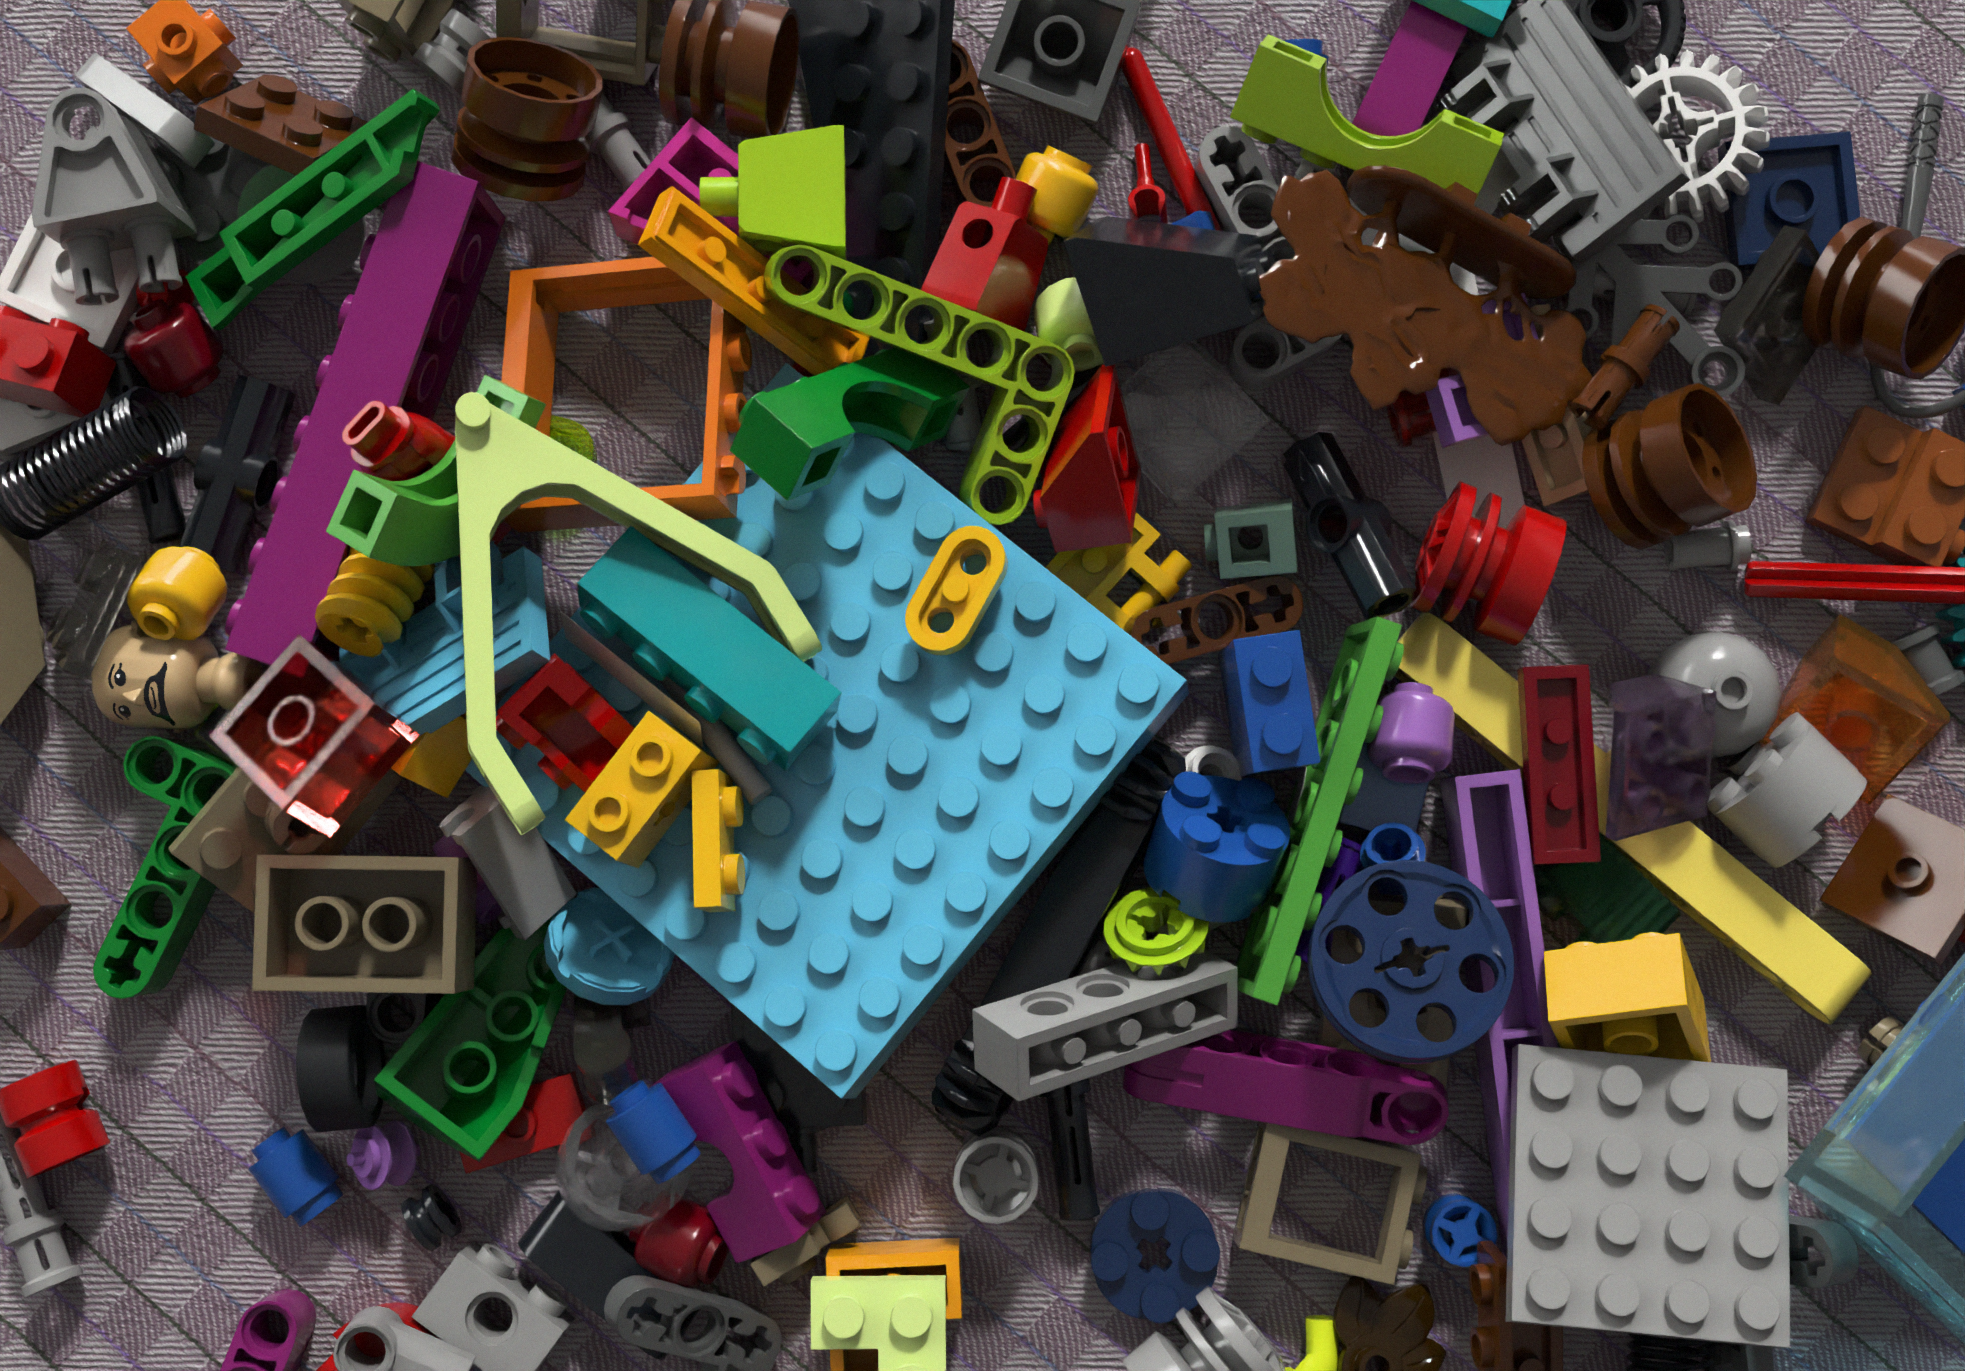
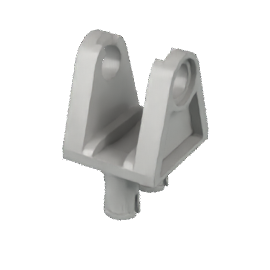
M88 88L68 89L61 92L51 102L46 113L32 207V220L36 229L59 243L63 249L68 250L76 303L88 306L102 305L100 295L105 296L107 303H112L119 299L120 296L115 284L110 252L131 247L134 248L139 276L138 285L141 291L149 293L165 292L163 282H168V288L171 291L180 288L183 282L182 277L179 275L173 239L198 234L194 217L150 138L133 122L126 119L122 120L117 110L98 92ZM81 107H93L100 115V125L97 128L93 125L87 130L83 140L72 139L69 129L72 117L76 114L74 111Z

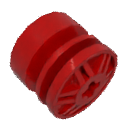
M1459 481L1452 490L1447 502L1434 515L1421 544L1414 568L1416 571L1415 586L1417 589L1414 592L1416 599L1410 605L1414 609L1428 613L1436 602L1442 588L1446 590L1440 616L1442 619L1452 622L1462 611L1468 599L1471 598L1477 601L1474 614V630L1516 646L1523 640L1531 627L1549 589L1562 552L1567 521L1523 505L1512 517L1506 529L1499 527L1502 497L1490 492L1483 500L1475 516L1472 517L1477 488Z

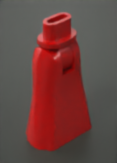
M372 401L365 405L346 425L342 433V439L351 447L352 459L359 464L361 472L389 481H404L425 473L445 456L455 440L454 435L430 419L416 413L405 412L398 406L387 407L380 401ZM505 521L499 524L492 538L495 545L512 529Z

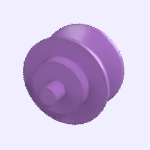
M390 1121L382 1129L374 1124L373 1127L357 1131L351 1153L347 1155V1164L352 1166L358 1181L366 1189H379L386 1181L393 1186H402L409 1182L413 1176L416 1160L421 1150L420 1146L415 1143L410 1129L403 1122Z

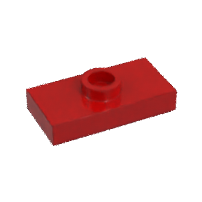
M575 1071L531 1084L521 1111L480 1162L459 1151L465 1174L593 1133Z

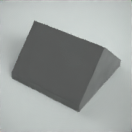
M1007 0L978 76V81L987 86L1097 125L1118 82L1141 8V2L1137 0Z

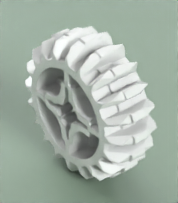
M1686 50L1680 57V66L1669 68L1667 57L1659 54L1655 58L1657 72L1648 76L1644 68L1634 65V68L1631 69V74L1637 84L1632 89L1628 86L1626 88L1643 112L1654 104L1661 102L1662 112L1659 119L1653 124V127L1685 171L1690 181L1641 219L1651 220L1659 207L1665 208V220L1673 215H1678L1679 209L1690 208L1691 218L1696 223H1700L1704 220L1702 204L1711 201L1716 210L1725 212L1729 208V202L1724 190L1728 188L1736 194L1745 195L1750 189L1749 181L1741 172L1753 174L1762 171L1764 166L1763 158L1754 151H1760L1769 147V132L1759 129L1768 121V110L1765 106H1752L1759 98V89L1755 84L1738 87L1742 80V70L1737 65L1727 69L1718 76L1720 61L1719 57L1714 54L1705 59L1701 68L1695 67L1693 52ZM1681 96H1696L1707 99L1718 105L1725 113L1717 115L1714 109L1704 112L1690 110L1684 105ZM1672 116L1678 118L1680 130H1684V134L1689 138V144L1686 145L1687 162L1682 161L1680 150L1675 148V144L1670 137V133L1674 132ZM1734 136L1731 147L1723 160L1710 172L1699 177L1697 165L1702 155L1713 148L1719 147L1720 140Z

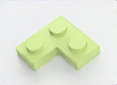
M946 1275L812 1276L811 1350L878 1349V1371H947Z

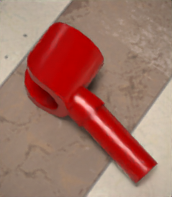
M1146 143L1137 144L1134 147L1137 174L1136 188L1128 196L1130 219L1139 220L1143 215L1155 214L1160 217V223L1167 224L1166 196L1160 187L1155 186V181L1152 177L1150 147Z

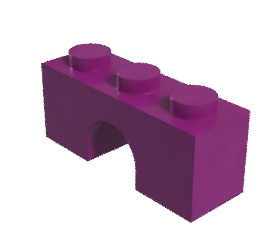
M736 1040L679 1064L653 1084H663L697 1134L694 1141H703L714 1145L723 1152L731 1164L734 1182L706 1207L736 1263L795 1243L827 1212L819 1198L814 1182L807 1176L788 1140L784 1125L777 1119L761 1089L755 1070L747 1062Z

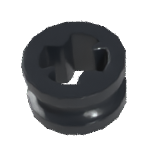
M432 1183L422 1189L421 1199L417 1200L410 1197L401 1203L402 1214L407 1226L418 1242L429 1251H433L441 1246L442 1236L447 1235L453 1238L462 1232L460 1218L452 1203L443 1191Z

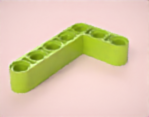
M794 245L781 248L771 255L765 265L764 280L769 293L780 303L996 387L961 478L959 495L960 500L990 524L1002 525L1018 518L1027 505L1073 384L1075 370L1073 360L1067 351L1057 344L811 246ZM792 256L801 257L806 260L813 271L812 285L802 295L791 294L781 283V267ZM854 281H861L868 285L874 296L873 309L863 319L851 317L844 309L842 301L844 291ZM918 305L930 311L935 323L931 336L921 343L911 340L904 326L905 317L908 312ZM982 329L991 337L994 349L990 360L984 365L977 367L967 358L965 348L970 335L976 330ZM1042 353L1051 362L1052 376L1047 385L1036 390L1027 381L1026 367L1032 357ZM1020 414L1028 422L1029 437L1019 449L1010 450L1003 441V427L1007 420ZM1000 476L1006 484V498L996 509L985 510L979 499L980 488L990 477Z

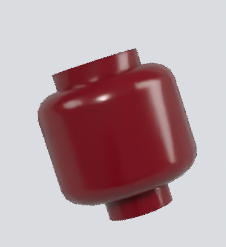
M158 299L143 306L130 317V321L135 327L125 338L124 350L154 391L163 394L174 392L179 398L187 397L211 384L221 373L218 363L223 357L222 343L194 305L177 303L168 306L163 299Z
M679 1194L663 1197L653 1208L648 1205L644 1206L635 1217L629 1232V1241L635 1244L634 1258L640 1266L653 1273L662 1281L692 1289L697 1288L701 1283L711 1284L721 1271L729 1253V1248L707 1207Z

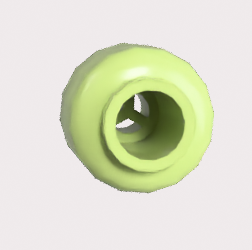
M1076 277L1065 278L1048 286L1038 296L1033 310L1037 337L1057 344L1066 350L1073 360L1075 372L1089 370L1104 364ZM1040 353L1046 360V362L1051 365L1049 359L1045 355Z

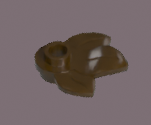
M1352 1276L1344 1285L1339 1295L1333 1315V1326L1343 1345L1338 1356V1371H1366V1364L1373 1356L1379 1358L1378 1371H1439L1445 1359L1446 1350L1434 1340L1427 1338L1433 1327L1435 1310L1431 1293L1426 1284L1416 1283L1408 1285L1391 1293L1382 1300L1364 1278Z

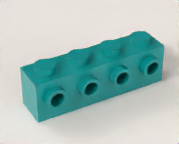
M630 526L578 581L579 606L582 608L580 615L588 626L606 639H611L615 634L635 650L632 653V657L646 673L659 681H663L667 676L687 692L684 695L686 702L701 717L712 723H715L720 718L740 734L737 737L739 745L758 762L768 765L773 761L783 770L787 771L837 713L841 691L633 526Z

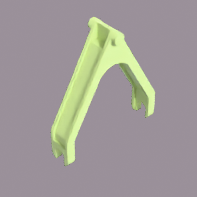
M469 392L463 394L458 399L455 406V438L467 748L473 762L520 835L538 826L544 820L545 815L496 737L490 542L500 522L518 506L543 497L572 498L626 529L633 526L658 547L743 593L768 634L803 662L822 651L821 643L812 626L770 562L490 404L483 395Z

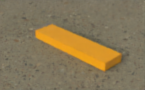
M671 186L659 194L638 246L814 376L835 369L842 363H852L863 359L870 338L784 305L774 299L767 290L764 280L765 265L769 260L675 187ZM781 269V283L788 292L793 295H802L808 291L806 287Z

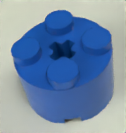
M1191 771L1179 773L1174 778L1170 789L1164 795L1143 861L1144 874L1151 888L1160 897L1163 890H1166L1169 894L1180 900L1178 910L1191 917L1211 922L1240 921L1250 916L1252 908L1259 904L1263 906L1269 897L1290 839V827L1284 813L1274 802L1275 792L1273 788L1255 778H1245L1238 781L1221 776L1201 775Z

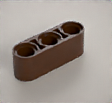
M952 40L950 68L956 71L960 77L956 82L949 85L944 165L960 204L968 201L991 208L992 202L980 201L973 195L971 190L976 184L985 180L995 181L999 184L1001 177L1016 179L1015 170L980 81H978L971 58L962 45ZM967 123L979 128L982 135L973 143L962 144L953 140L949 133L959 124Z

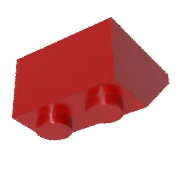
M1105 364L1100 366L1058 422L1051 440L1049 454L1045 455L1041 466L1043 486L1041 490L1034 491V513L1038 527L1040 529L1048 528L1055 553L1132 542L1141 467L1115 364L1105 367Z

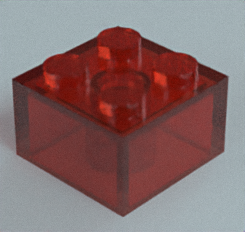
M298 634L209 735V738L283 811L331 838L420 734L346 666Z

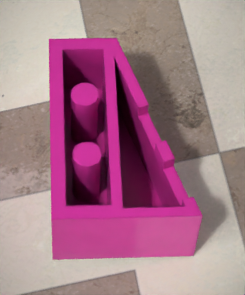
M691 117L608 210L616 236L638 244L659 194L671 186L700 206V177H738V154ZM714 217L739 236L738 217ZM787 259L781 269L809 290L814 276L809 263Z

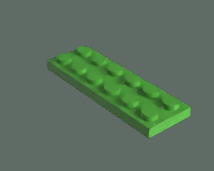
M1377 616L1346 627L1315 721L1320 763L1307 767L1303 791L1290 828L1288 846L1267 901L1263 906L1261 904L1258 905L1259 911L1252 913L1235 964L1237 967L1238 991L1278 1006L1281 993L1289 994L1297 981L1301 967V957L1295 955L1301 932L1302 929L1310 931L1319 914L1322 894L1315 892L1321 871L1323 866L1330 868L1333 865L1340 850L1343 834L1342 831L1336 829L1343 804L1350 806L1358 794L1363 777V769L1356 766L1364 742L1371 743L1374 740L1383 717V706L1377 704L1384 680L1391 681L1396 675L1403 657L1404 645L1397 642L1402 627L1401 624ZM1297 779L1286 809V818H1288L1290 808L1294 799V795L1297 789Z

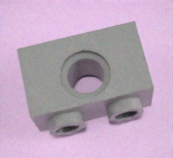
M474 1241L456 1255L411 1316L441 1340L475 1354L476 1357L473 1364L482 1371H538L576 1319L565 1310L568 1304L558 1292L540 1282L532 1286L513 1271L516 1264L505 1252L488 1243L481 1247ZM487 1298H500L510 1306L513 1315L511 1326L500 1327L493 1324L487 1318L485 1313Z

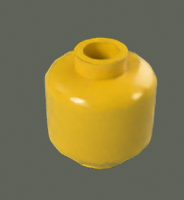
M1049 145L1046 146L1043 154L1032 152L1026 155L1016 175V180L1027 183L1038 190L1026 223L1046 237L1048 245L1051 244L1055 234L1069 238L1079 231L1088 216L1099 189L1095 179L1089 176L1093 166Z
M171 546L159 549L147 560L130 584L126 601L132 616L147 635L158 640H169L171 638L196 640L207 630L225 603L228 587L219 565L206 552L194 547Z

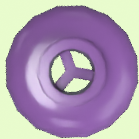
M1416 682L1398 684L1394 687V692L1387 693L1378 698L1377 704L1383 706L1384 709L1383 717L1374 740L1371 743H1367V753L1370 761L1382 769V774L1387 779L1406 784L1426 783L1433 780L1435 773L1444 770L1452 761L1455 728L1454 710L1449 702L1442 697L1434 695L1432 687L1426 684Z

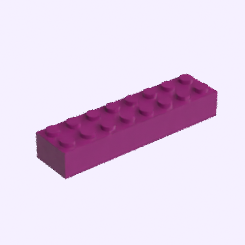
M417 161L412 182L382 203V209L385 212L377 234H370L363 245L359 263L360 269L363 271L355 294H349L341 305L337 321L338 330L341 331L333 354L326 355L318 368L315 388L319 393L311 415L304 416L296 428L293 438V450L296 452V456L288 477H282L273 491L270 503L271 512L274 513L266 538H260L251 551L248 562V572L252 575L244 598L238 599L232 606L225 626L226 635L229 636L225 650L298 675L332 683V666L340 662L339 646L330 641L318 629L315 612L319 602L326 597L329 584L337 577L341 563L349 556L351 547L327 533L326 529L353 470L361 472L359 464L352 459L351 447L342 439L343 430L364 406L372 401H380L387 407L398 406L405 412L416 413L433 421L506 219L479 181Z

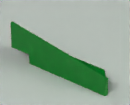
M413 88L222 230L219 234L225 247L185 276L211 327L219 331L222 330L260 292L412 182L425 127L440 111L437 103Z

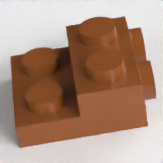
M1865 405L1856 410L1805 522L1896 565L1941 567L1944 564L1950 566L1957 560L1965 547V531L1959 529L1965 516V442L1936 428L1922 432Z

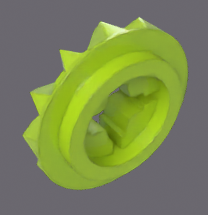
M1151 887L1127 894L1111 907L1104 921V937L1112 959H1124L1132 973L1143 966H1151L1160 976L1165 965L1174 963L1186 969L1191 954L1204 953L1206 936L1210 932L1209 921L1191 917L1178 910L1180 900L1169 894L1166 890H1163L1160 897ZM1167 923L1169 935L1159 933L1153 940H1146L1145 931L1156 932L1160 926L1164 927Z

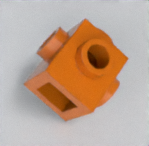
M159 0L126 28L151 57L142 64L151 77L167 94L170 95L179 88L195 105L205 97H213L225 90L231 83L233 74L243 66L240 60L227 47L236 40L231 31L210 8L200 15L187 0Z

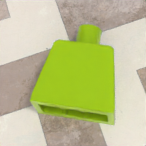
M832 125L744 140L738 144V177H700V207L713 217H738L740 238L762 255L771 256L781 248L800 244L814 247L846 260L844 125ZM792 256L789 258L792 260L807 262L801 257Z

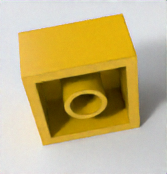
M1649 932L1639 934L1631 940L1601 944L1576 942L1564 949L1544 951L1548 1022L1561 1048L1711 1062L1704 997L1680 933L1664 935Z

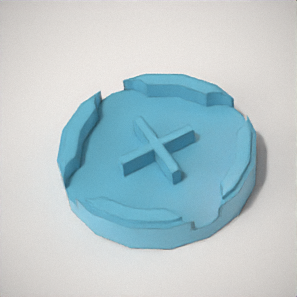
M596 887L578 892L575 899L570 900L552 916L544 938L546 962L557 980L578 997L602 1005H629L650 997L665 983L675 953L602 889Z

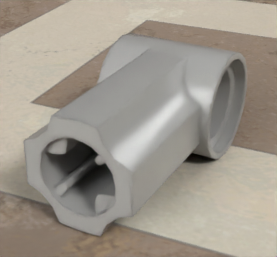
M381 1306L368 1307L357 1313L336 1340L333 1350L334 1364L338 1371H470L476 1357L473 1353L404 1324L397 1313ZM360 1332L376 1334L385 1344L386 1354L379 1357L366 1356L357 1347L355 1335Z

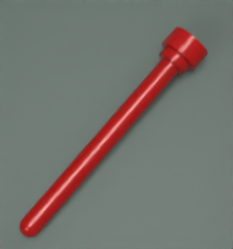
M1128 48L1122 65V71L1187 216L1196 211H1209L1215 229L1222 231L1143 54L1136 48Z

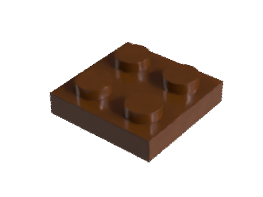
M262 75L198 105L194 130L296 176L368 122L354 116L353 110L342 103L330 100L320 101L298 91L297 85L289 79L276 75Z

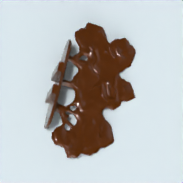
M1386 165L1366 166L1354 171L1348 179L1349 196L1358 209L1367 214L1366 216H1363L1352 207L1341 182L1327 169L1317 173H1308L1301 180L1290 175L1282 177L1270 214L1283 236L1293 248L1295 255L1293 259H1281L1275 262L1266 273L1259 275L1261 286L1259 293L1265 301L1263 311L1268 323L1276 330L1304 339L1312 344L1324 337L1348 334L1354 345L1352 353L1353 364L1350 374L1361 394L1368 400L1374 411L1396 402L1402 391L1406 390L1417 395L1433 390L1437 387L1441 370L1451 368L1459 371L1467 389L1466 397L1472 414L1494 442L1501 446L1525 439L1532 430L1546 431L1551 426L1562 423L1568 402H1572L1574 398H1577L1593 378L1582 362L1583 347L1587 336L1580 319L1569 311L1551 309L1543 315H1535L1521 295V293H1524L1525 297L1530 299H1553L1567 294L1575 286L1577 280V272L1566 258L1528 236L1532 224L1511 212L1498 219L1474 206L1477 193L1457 182L1444 189L1408 170ZM1367 228L1378 230L1371 246L1363 245L1361 240L1363 231ZM1399 234L1434 253L1429 254L1426 251L1405 250L1399 245ZM1451 264L1458 265L1496 286L1497 289L1484 295H1473L1466 292L1453 281L1450 273ZM1488 300L1496 301L1494 314L1482 312V306ZM1505 301L1512 303L1510 313L1516 316L1520 313L1523 328L1522 340H1514L1508 335L1503 321ZM1532 320L1542 326L1543 334L1540 339L1533 337L1530 328Z

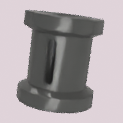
M1932 622L1914 629L1882 646L1886 655H1894L1911 688L1907 693L1911 704L1939 695L1965 681L1964 672L1962 670H1954L1937 637L1942 631L1938 622Z

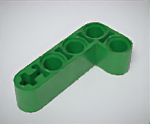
M159 736L143 737L132 744L126 752L123 762L124 775L131 786L171 807L96 956L93 966L94 979L100 990L108 996L119 999L155 994L166 987L172 979L217 886L171 854L168 848L211 799L210 792L216 780L221 777L228 779L238 766L189 742ZM167 750L173 758L174 767L169 778L164 782H160L155 775L154 764L159 754ZM162 893L170 898L173 905L172 918L165 926L157 921L153 909L156 899ZM152 940L158 941L157 945L149 946ZM130 957H135L133 966L141 971L139 979H133L135 969L127 965Z

